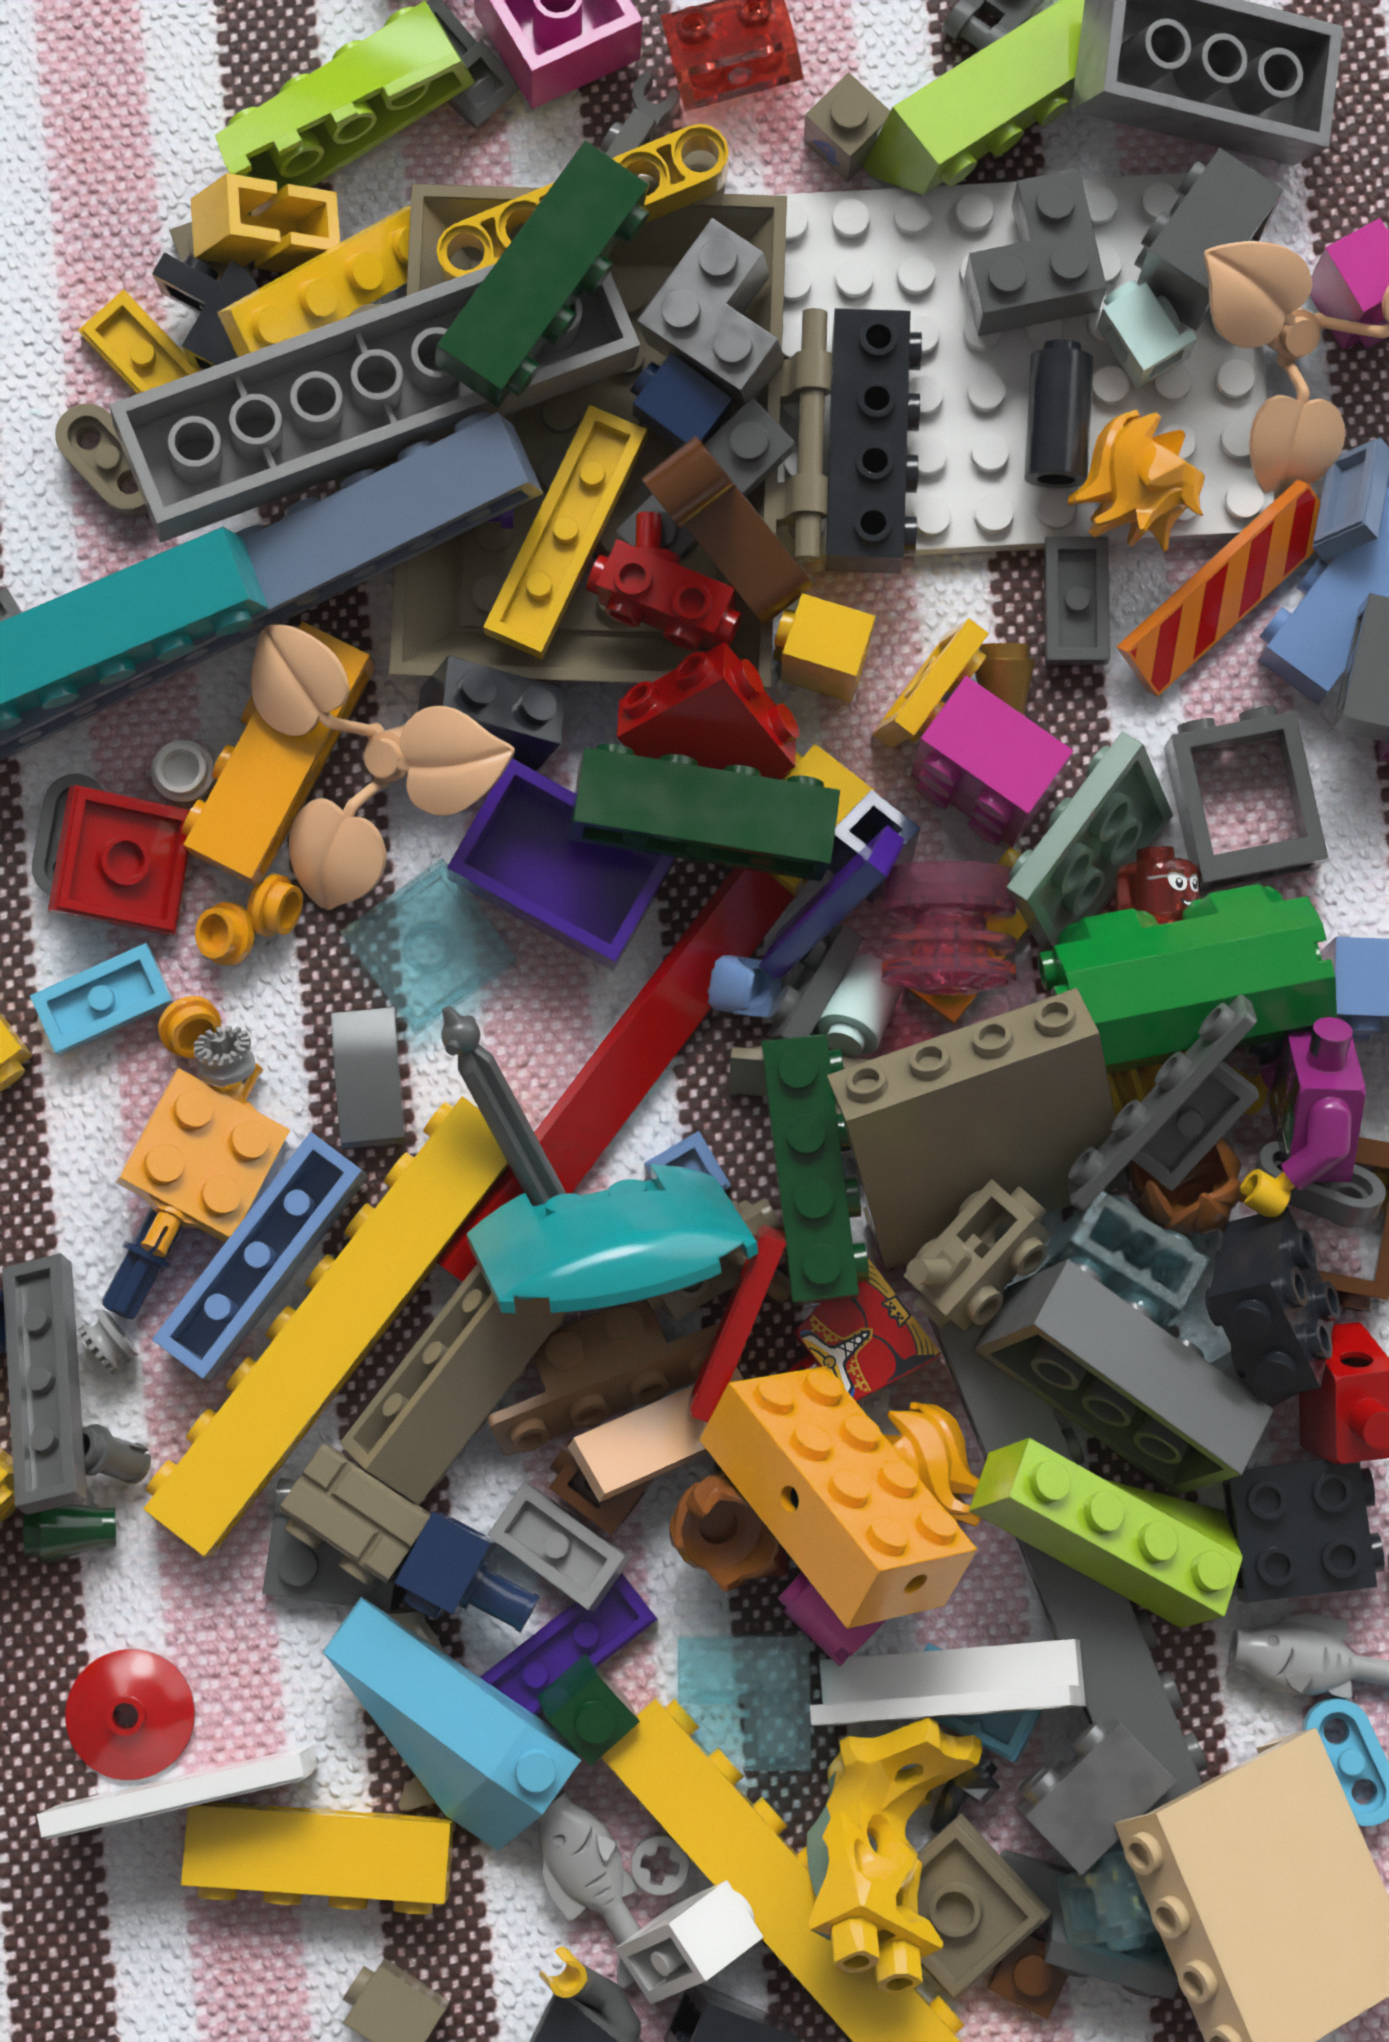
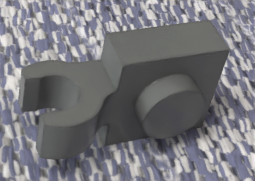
M647 72L643 73L638 77L633 86L634 109L624 125L617 121L611 126L603 139L600 151L613 158L656 140L662 126L672 119L679 109L680 91L673 88L665 101L658 104L651 103L645 97L653 85L652 75Z

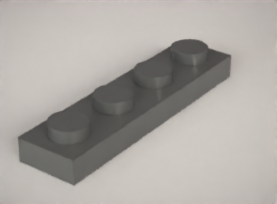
M61 1253L2 1268L15 1507L26 1515L87 1500L72 1262Z

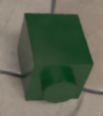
M586 1653L537 1696L548 1721L590 1766L640 1722L628 1698Z

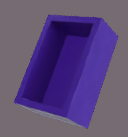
M512 758L503 775L491 789L447 866L448 880L614 972L673 868L676 858L568 840L575 793Z

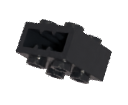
M1288 1207L1277 1217H1266L1257 1214L1227 1222L1221 1248L1215 1254L1216 1268L1211 1287L1207 1288L1205 1293V1302L1212 1323L1216 1327H1223L1231 1344V1358L1237 1374L1240 1378L1248 1379L1259 1402L1321 1388L1326 1359H1330L1333 1352L1331 1335L1334 1321L1340 1318L1341 1309L1335 1287L1330 1281L1323 1282L1316 1267V1252L1310 1234L1305 1229H1298Z
M1326 1459L1247 1468L1242 1475L1222 1481L1226 1516L1243 1557L1235 1581L1238 1601L1250 1603L1378 1587L1376 1572L1384 1571L1385 1560L1379 1533H1370L1366 1507L1375 1506V1487L1369 1467L1361 1468L1360 1462L1334 1464Z

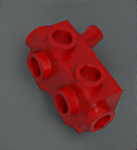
M651 511L637 513L635 546L617 539L609 557L600 555L595 561L587 580L586 590L598 595L599 604L605 606L604 612L614 620L631 627H639L640 623L643 622L663 630V637L682 649L695 652L701 646L710 650L723 642H726L730 647L742 618V613L735 611V588L679 565L681 559L679 555L668 549L661 548L662 515Z

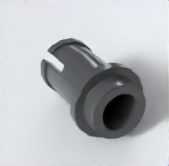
M99 1424L82 1427L86 1476H95L101 1473L120 1479L127 1484H137L144 1479L151 1464V1455L145 1454L149 1450L145 1445L114 1437L108 1428Z

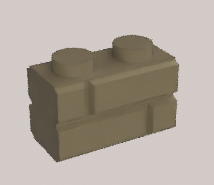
M324 1443L317 1450L301 1477L296 1481L279 1507L281 1512L291 1518L285 1526L288 1532L316 1550L323 1540L344 1554L338 1565L370 1587L377 1577L385 1583L392 1582L406 1562L431 1515L329 1444Z

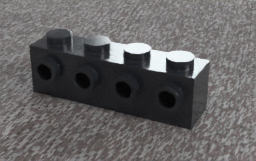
M834 309L825 571L901 574L904 554H915L917 516H905L906 493H917L919 458L918 455L907 454V431H919L920 393H908L909 370H920L922 332H910L911 311Z

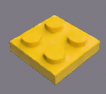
M970 618L946 633L871 734L890 749L906 740L915 743L925 733L944 707L945 703L941 701L947 691L952 693L965 676L971 678L980 667L986 655L978 650V648L989 633Z

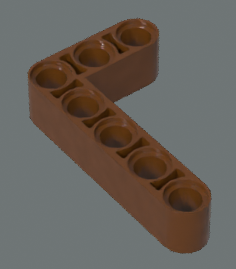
M697 436L691 438L642 478V481L680 528L684 525L764 626L797 601L802 593H807L815 586Z

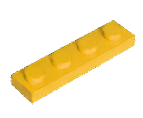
M411 206L399 209L218 311V316L237 356L249 354L348 317L355 309L370 304L407 283Z
M589 405L483 626L485 635L543 660L648 439L646 428Z

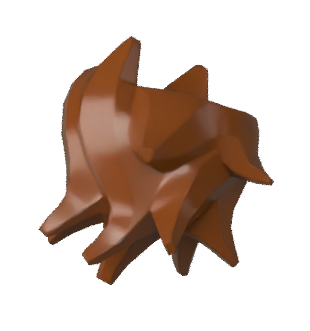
M1221 1138L1173 1191L1164 1186L1133 1160L1129 1161L1131 1186L1137 1195L1135 1205L1147 1219L1145 1226L1148 1230L1153 1229L1156 1225L1162 1226L1165 1233L1180 1236L1183 1245L1187 1248H1191V1234L1194 1232L1202 1236L1219 1230L1225 1233L1232 1209L1236 1207L1238 1202L1244 1203L1247 1196L1241 1193L1240 1186L1242 1183L1238 1180L1241 1162L1230 1143L1224 1138Z
M724 1471L707 1476L701 1482L694 1483L679 1499L669 1527L671 1545L678 1551L684 1562L693 1568L706 1570L710 1579L722 1591L727 1592L737 1588L749 1579H762L769 1576L783 1577L786 1575V1550Z

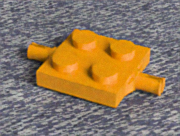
M255 1063V1069L252 1074L244 1079L243 1083L240 1081L235 1084L226 1085L224 1088L211 1086L180 1068L170 1078L115 1181L118 1185L144 1198L149 1206L158 1213L144 1241L141 1242V1247L149 1252L155 1246L163 1231L152 1253L153 1255L166 1257L167 1251L180 1226L201 1229L226 1243L250 1209L290 1129L257 1112L252 1104L247 1101L258 1077L263 1072L262 1067Z

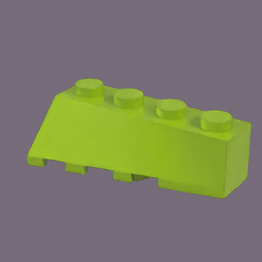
M1059 0L894 105L863 166L870 177L922 195L942 182L948 187H952L968 176L976 167V160L991 151L995 157L1000 156L1021 139L1025 128L1036 121L1043 127L1058 118L1069 106V100L1073 98L1085 0Z
M423 1L415 7H405L396 11L386 20L383 28L364 40H355L343 45L334 53L331 61L311 74H300L293 77L282 86L278 95L264 104L238 112L230 119L228 127L215 134V138L224 164L230 174L277 182V191L286 184L311 188L476 82L441 23L426 1Z
M1031 1438L989 1452L969 1509L973 1514L1180 1628L1225 1617L1243 1558L1224 1510L1103 1479Z

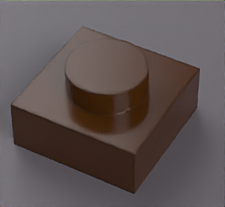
M1029 1934L997 1963L987 1987L989 1990L1048 2019L1069 1975L1062 1972L1057 1966L1045 1963L1046 1941Z

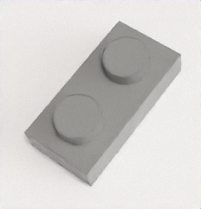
M527 1482L522 1483L487 1534L491 1539L590 1611H596L632 1558L542 1491Z

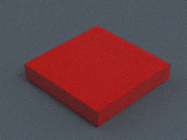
M79 785L70 786L48 912L165 936L175 935L189 851L183 845L188 836L182 833V828L190 810Z

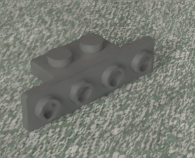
M1240 994L1229 1006L1222 1003L1214 1008L1205 1018L1199 1029L1201 1037L1185 1054L1180 1051L1176 1052L1162 1065L1155 1077L1157 1085L1141 1102L1136 1099L1132 1100L1120 1111L1111 1127L1113 1133L1098 1150L1090 1147L1077 1158L1068 1174L1070 1178L1068 1183L1070 1200L1073 1206L1083 1212L1130 1160H1133L1164 1186L1173 1191L1259 1098L1257 1088L1222 1061L1257 1022L1250 1000Z
M1004 1850L1000 1853V1856L1051 1911L1049 1917L1038 1926L1039 1928L1046 1929L1045 1963L1055 1965L1062 1972L1073 1977L1087 1978L1093 1976L1120 1984L1125 1990L1138 1996L1150 1997L1158 1995L1171 2000L1174 1999L1179 1984L1178 1976L1160 1933L1153 1924L1150 1909L1141 1889L1087 1873L1081 1876L1076 1870L1012 1851Z

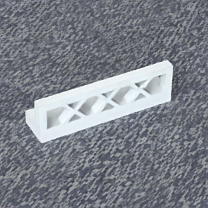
M1068 1639L847 1658L840 1667L832 1659L820 1660L823 1704L810 1705L811 1725L841 1726L918 1720L926 1717L944 1718L1084 1707L1086 1704L1080 1640Z

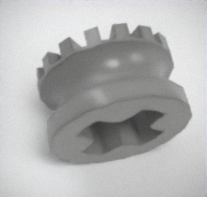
M220 1026L215 1027L216 1033H213L210 1029L205 1031L206 1036L202 1034L198 1036V1041L194 1042V1053L199 1061V1076L204 1082L211 1085H231L246 1079L254 1071L255 1058L254 1054L250 1051L252 1048L251 1039L246 1030L242 1031L240 1027L232 1030V1026H226L225 1031H222Z
M102 1310L97 1314L98 1321L94 1326L82 1325L77 1330L91 1351L94 1349L99 1350L94 1356L97 1359L102 1357L100 1359L101 1364L111 1374H115L120 1370L119 1362L122 1358L129 1357L134 1359L139 1353L118 1323L108 1312Z
M655 1833L645 1837L636 1846L631 1860V1872L635 1882L642 1890L652 1895L665 1896L675 1892L684 1884L689 1874V1856L670 1835ZM658 1846L670 1848V1860L680 1864L677 1874L666 1873L663 1883L652 1881L650 1879L651 1869L641 1865L643 1856H654Z

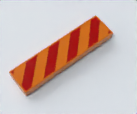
M1296 480L1116 646L1147 692L1158 697L1315 552L1312 546L1321 502L1308 483Z

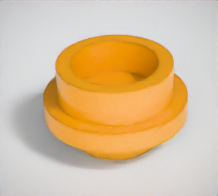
M276 873L269 875L263 882L255 885L247 903V912L251 916V923L255 932L266 937H272L277 933L281 935L290 933L296 926L302 911V891L298 886L292 885L288 877Z
M221 902L200 915L195 927V941L199 951L214 963L227 966L239 964L249 955L253 947L255 930L252 927L250 914L242 905L233 902Z
M200 996L183 997L169 1005L161 1015L158 1023V1035L161 1042L171 1053L186 1058H196L194 1042L198 1041V1036L201 1034L206 1036L205 1031L211 1029L213 1033H216L215 1027L221 1026V1017L216 1007L208 999Z

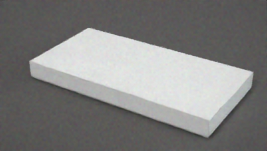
M313 1745L58 1804L37 1814L41 1838L46 1837V1840L302 1781L318 1768Z

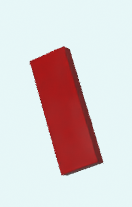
M764 1224L762 1227H758L754 1237L757 1241L758 1253L750 1259H747V1257L745 1259L689 1397L691 1416L707 1423L728 1383L731 1381L786 1246L784 1232Z

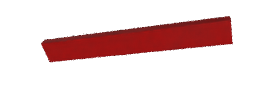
M735 867L731 870L534 1133L566 1193H573L711 1009L708 1003L709 994L707 990L710 987L711 970L715 967V961L723 955L749 958L795 897L770 874ZM510 1165L436 1262L462 1282L477 1264L468 1245L467 1233L496 1209L524 1193Z

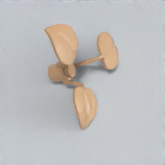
M1242 241L1228 243L1204 251V260L1209 279L1210 311L1214 325L1221 336L1233 345L1241 348H1255L1267 345L1278 352L1277 364L1285 369L1296 389V399L1286 395H1276L1267 399L1258 410L1250 431L1249 450L1254 476L1258 485L1265 493L1274 490V500H1276L1296 480L1310 485L1325 475L1327 470L1339 458L1345 440V424L1340 411L1328 400H1309L1310 390L1295 364L1296 359L1310 354L1317 347L1320 340V330L1324 328L1374 338L1389 337V285L1385 290L1382 300V313L1388 324L1377 326L1327 317L1321 312L1312 314L1301 307L1311 293L1312 278L1306 262L1300 255L1289 248L1268 242Z
M271 624L265 626L260 632L251 672V693L256 709L268 725L281 733L299 736L311 732L320 720L329 729L363 735L369 739L365 748L364 762L368 771L374 775L373 781L346 803L343 810L328 799L319 798L310 801L299 811L290 830L289 854L299 884L319 907L331 910L339 905L365 896L378 884L385 870L387 852L379 830L369 820L354 817L356 811L380 790L389 787L390 782L407 777L408 796L419 809L437 816L461 812L479 801L494 787L508 767L515 749L510 744L489 733L468 715L447 706L424 708L416 712L406 724L386 731L377 722L364 724L337 718L329 711L342 706L349 695L347 674L337 656L318 639L292 626Z

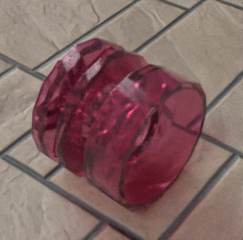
M924 861L894 865L887 878L882 881L881 915L894 921L910 924V929L882 937V951L903 957L882 962L881 982L889 986L913 989L923 994L947 996L969 995L987 989L1014 985L1016 982V964L1008 960L992 957L1014 953L1016 950V938L1001 932L987 930V924H994L1014 918L1017 913V906L1006 888L1010 883L1009 876L1012 869L997 864L972 861Z

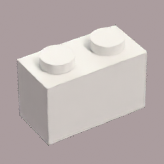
M726 1880L672 1905L614 1949L649 2003L653 2004L706 1982L764 1936L754 1923V1913L748 1901L740 1893L734 1891Z

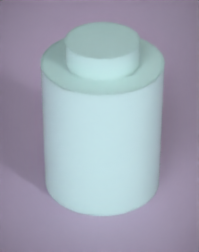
M854 956L818 1023L820 1033H827V1041L830 1048L841 1049L842 1055L845 1056L869 1054L878 1048L904 987V979L894 966L874 956Z

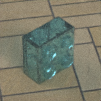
M1102 1191L1083 1212L1077 1210L1057 1229L1047 1247L1048 1253L1044 1262L1032 1275L1065 1260L1085 1265L1100 1276L1102 1285L1123 1300L1135 1302L1147 1309L1153 1316V1322L1163 1328L1183 1311L1210 1259L1196 1251L1192 1242L1182 1234L1172 1230H1163L1141 1216L1137 1207L1129 1200Z

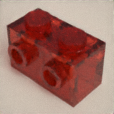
M715 0L660 15L685 112L804 79L797 42L785 0Z

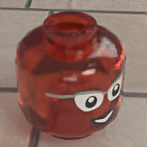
M1155 846L1136 850L1137 861L1123 865L1116 872L1118 911L1131 908L1137 911H1146L1156 918L1159 925L1182 921L1183 911L1194 900L1201 899L1197 866L1190 860L1175 858L1174 847Z

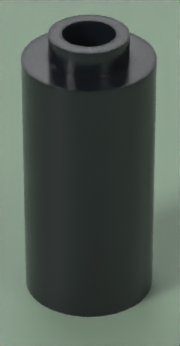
M1050 340L1044 343V349L1031 354L1024 479L1032 485L1047 488H1072L1084 485L1088 477L1094 357L1090 353L1082 351V345L1073 340Z

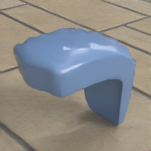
M723 955L715 961V967L711 970L710 987L707 990L709 994L708 1003L714 1010L768 1017L770 1008L781 991V978L778 977L775 980L760 968L761 959Z

